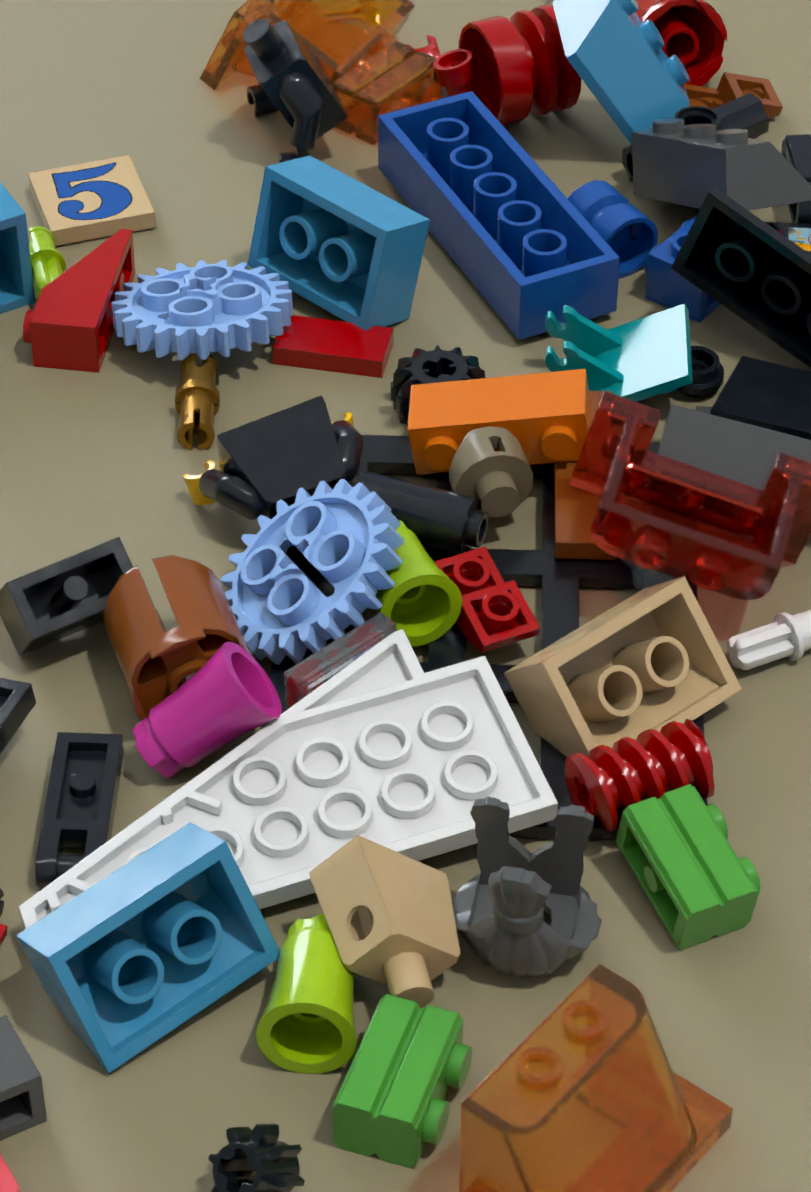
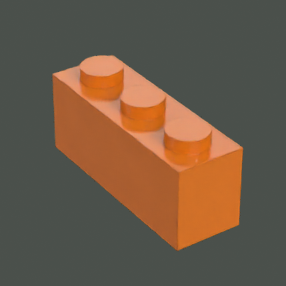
M586 369L411 385L407 431L416 474L449 472L454 455L467 433L476 428L488 426L509 430L518 439L529 465L592 459L593 412ZM499 445L497 446V448H496L494 451H496V452H499V451H500Z

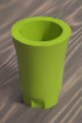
M399 520L401 525L396 531L404 539V544L394 550V552L403 562L402 565L386 571L395 582V585L389 589L378 590L375 596L383 606L380 609H376L380 629L385 637L394 631L403 629L411 647L421 646L435 641L451 629L461 612L462 595L457 585L431 559L416 534L408 529L403 521Z
M317 914V916L310 919H297L289 927L286 941L280 949L277 973L270 998L256 1030L258 1046L271 1062L283 1069L301 1074H321L338 1069L351 1059L357 1044L353 1015L355 973L351 972L343 964L324 914Z

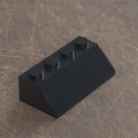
M713 187L708 192L671 269L811 368V255L716 187Z

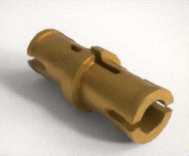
M190 353L181 361V385L175 393V408L180 414L177 438L184 448L192 450L193 435L197 434L199 435L198 450H205L214 442V415L220 407V393L215 386L217 362L213 355L209 354L206 360H202V366H196L197 353Z

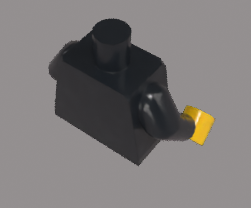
M321 395L218 434L217 444L221 471L217 469L213 460H209L204 464L206 472L196 476H191L187 473L183 475V479L190 497L196 505H208L219 502L249 520H258L257 518L260 515L272 519L277 515V501L282 499L288 506L294 504L299 488L303 487L310 496H313L320 481L324 480L332 489L340 479H345L349 484L355 481L359 472L364 441L362 435L354 427L351 412L344 413L343 420L331 422L326 403Z

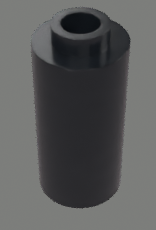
M365 470L361 471L354 481L352 487L360 482L370 492L375 491L392 509L391 513L398 520L403 521L406 527L416 534L425 548L458 555L470 551L472 547L479 548L484 541L488 526V513L481 511L480 499L477 497Z

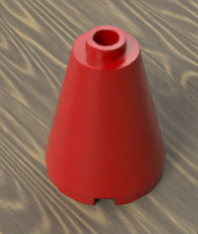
M636 0L639 7L636 14L642 22L650 19L655 24L665 44L662 47L664 53L668 58L675 54L685 67L690 81L685 84L705 85L720 69L724 59L721 55L725 41L727 42V30L720 14L704 0Z

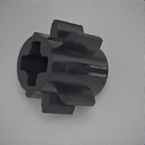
M275 1123L256 1124L253 1130L249 1127H230L226 1130L229 1144L224 1146L218 1154L209 1155L208 1160L213 1163V1179L215 1182V1186L211 1191L290 1192L295 1186H304L305 1180L299 1176L300 1165L297 1157L302 1148L300 1145H288L285 1142L278 1141L279 1125Z

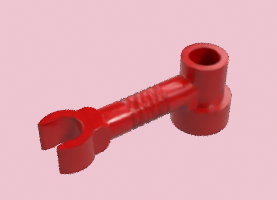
M430 35L426 36L428 45L423 48L414 49L409 44H406L405 49L411 67L430 71L438 79L439 84L446 88L448 97L472 91L480 99L474 79L478 71L473 53L470 50L456 49L441 55L436 38Z

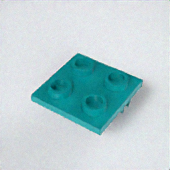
M685 303L608 330L582 316L574 308L567 305L563 306V316L566 320L564 323L558 322L552 311H548L546 314V330L551 336L564 340L563 352L566 355V358H559L553 347L548 346L545 352L547 368L552 372L586 369L589 391H612V411L658 394L673 392L679 387L693 383L689 311Z

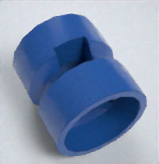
M594 180L581 185L573 191L568 200L620 257L619 278L632 275L645 265L649 252L658 243V230L655 223L638 208L629 203L628 199L606 181Z

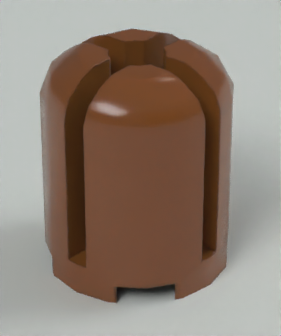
M174 555L152 559L179 627L171 628L168 631L165 630L137 565L120 576L106 601L103 612L105 628L127 684L135 712L142 720L149 716V711L182 686L186 682L185 677L187 675L198 672L225 642L238 644L253 657L219 579L210 568L197 561Z

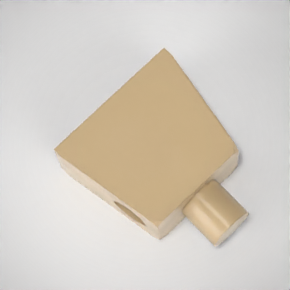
M357 835L309 872L314 890L343 964L351 972L387 985L390 995L416 1001L423 1008L434 998L431 981L457 963L461 954L447 874Z

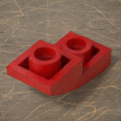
M486 546L434 561L438 568L459 588L462 595V608L455 624L480 652L490 651L539 635L540 626L515 580L504 582Z

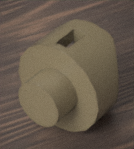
M488 426L476 428L468 432L452 460L449 469V482L453 492L479 498L481 511L487 512L488 517L498 518L512 513L528 498L533 487V472L518 439L505 428ZM499 445L500 451H499V452L494 451V450L497 448V446Z

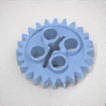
M199 260L195 267L189 268L182 263H177L176 270L173 271L160 267L156 268V276L140 274L137 276L138 283H124V291L115 292V301L111 302L116 337H123L125 346L137 344V351L140 353L155 349L156 357L159 358L174 352L177 353L178 360L185 359L190 353H197L201 360H206L210 352H218L224 357H229L230 349L238 348L246 352L252 351V342L267 345L270 343L269 335H283V327L291 325V316H293L292 291L289 290L288 281H280L279 273L266 274V268L263 266L248 270L247 262H242L234 267H228L226 260H221L217 264H206L204 260Z
M340 479L332 489L323 480L319 482L313 496H310L303 487L299 488L294 504L288 506L282 499L277 501V515L272 519L260 515L257 519L261 530L256 535L243 534L241 537L242 541L248 546L246 550L229 556L228 560L236 567V571L222 576L220 581L229 589L225 592V595L244 640L252 654L259 660L267 656L274 664L279 665L287 655L295 664H298L302 661L307 648L318 658L323 656L326 640L333 638L340 646L345 643V628L351 624L356 628L363 629L366 625L361 615L366 608L380 609L383 606L375 596L378 590L394 587L395 582L386 571L402 565L403 562L394 552V550L404 544V539L396 531L401 524L391 513L392 509L375 491L370 492L360 482L352 487L345 479ZM295 546L332 584L335 591L331 596L327 597L286 554L289 547Z

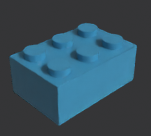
M310 155L265 166L247 265L252 269L263 266L266 268V274L279 273L280 281H288L289 290L365 331L373 326H389L407 320L410 317L430 219Z

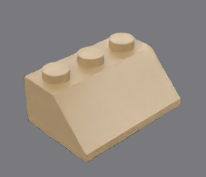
M685 576L642 589L504 672L532 729L567 758L576 753L584 754L588 757L590 750L600 745L612 748L614 742L624 737L636 740L638 734L648 729L660 732L662 726L672 721L683 724L685 719L693 721L742 690Z

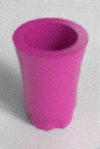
M225 642L198 672L174 693L149 711V716L134 726L132 732L136 739L135 746L150 768L157 770L164 778H172L185 767H194L213 752L243 734L279 718L282 714V705L273 683L259 663L238 644Z

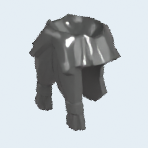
M489 796L484 799H475L470 814L476 825L475 834L478 839L476 857L481 873L462 885L454 899H452L457 933L470 945L484 964L491 966L500 974H505L508 977L516 976L518 978L549 976L572 957L587 950L591 942L597 938L602 920L597 915V904L591 901L589 893L580 886L584 870L583 852L586 850L588 836L593 828L594 816L586 812L583 806L570 805L560 807L553 820L556 829L554 841L538 848L531 854L517 839L509 836L508 822L510 810L508 803ZM544 915L551 918L550 925L544 922Z

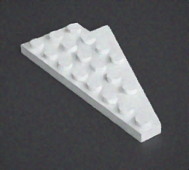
M401 629L394 631L283 712L279 718L268 723L19 906L21 922L24 930L190 822L226 841L260 910L316 893L309 872L357 835L416 861H421L478 843L475 834L476 825L470 814L475 799H484L489 796L508 803L510 810L509 833L554 820L558 811V802L486 657L481 656L424 673L404 630Z

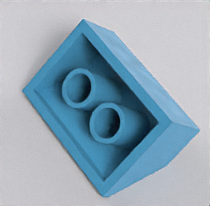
M556 0L552 2L566 59L631 145L632 132L653 129L652 121L674 119L679 110L690 105L684 86L685 83L690 81L685 67L675 54L668 58L664 53L662 47L665 44L655 24L650 19L642 22L636 14V11L639 10L636 0Z
M191 822L16 935L46 993L101 1067L108 1073L277 960L280 954V950L226 841Z

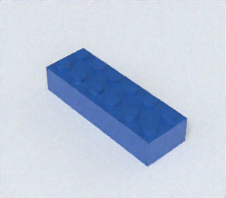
M472 91L378 115L379 170L413 211L430 219L429 231L518 340L547 332L545 317L548 311L553 312L558 322H566L563 316L564 305L574 308L579 314L589 320L617 311L620 257Z

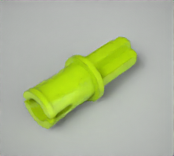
M42 226L29 228L32 241L30 242L29 240L32 279L37 300L42 288L66 271L65 259L61 252L56 250L52 232Z

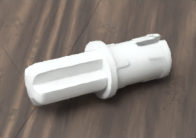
M811 609L794 615L787 612L779 613L774 617L773 623L732 636L727 642V650L733 667L749 670L784 657H788L790 661L801 659L804 651L811 649Z

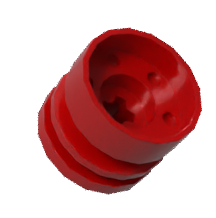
M552 5L537 6L531 11H517L510 17V20L502 16H494L469 22L462 28L459 38V49H467L473 53L478 71L474 79L480 101L502 125L522 121L529 116L530 112L543 116L553 110L559 112L570 109L577 104L581 92V77L566 59Z

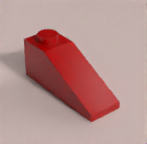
M120 229L42 288L34 310L26 311L23 323V339L25 343H31L34 367L100 372L115 331L111 302L115 301V292L124 291L123 284L126 282L132 283L135 276L132 230Z

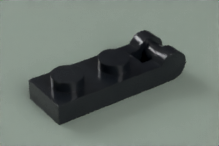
M57 733L36 854L35 881L37 887H46L111 839L124 755L123 734ZM63 847H84L85 851L84 855L62 854Z

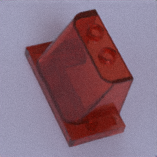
M603 391L568 484L599 495L590 529L591 538L602 551L635 563L642 568L652 569L675 578L685 576L687 582L695 584L702 589L712 590L741 600H754L765 596L770 591L780 571L782 560L796 564L811 534V463L778 452L761 490L648 451L662 411Z

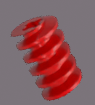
M685 719L684 724L676 721L669 722L662 726L660 732L653 729L645 730L638 734L636 740L629 737L621 738L614 742L612 748L605 745L597 746L590 750L588 757L580 753L573 754L566 758L564 767L565 781L572 805L585 807L586 812L594 817L597 816L603 828L608 832L618 828L617 809L619 808L624 811L629 805L654 796L656 799H659L664 793L689 784L696 788L704 800L712 797L715 789L713 762L706 740L699 727L689 719Z

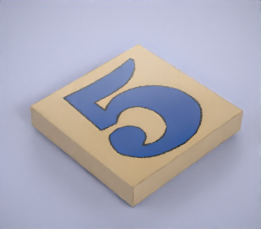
M129 155L28 173L29 189L44 226L54 236L55 247L110 237L120 229H130L132 232L156 227L155 211Z

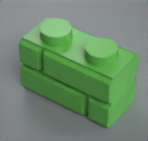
M691 784L666 792L659 799H656L654 796L627 806L622 811L616 836L618 847L676 946L681 950L709 941L714 935L720 937L744 928L751 921L761 890L760 879L753 863L747 857L738 858L727 840L728 830L723 814L716 805H705L698 791Z
M390 994L381 997L333 1104V1142L336 1143L339 1149L368 1157L372 1154H377L382 1161L412 1169L414 1165L417 1166L426 1142L435 1145L440 1143L446 1128L450 1108L449 1102L444 1100L449 1087L458 1089L463 1087L472 1058V1047L463 1044V1019L459 1013L431 1005L421 1008L416 1001Z

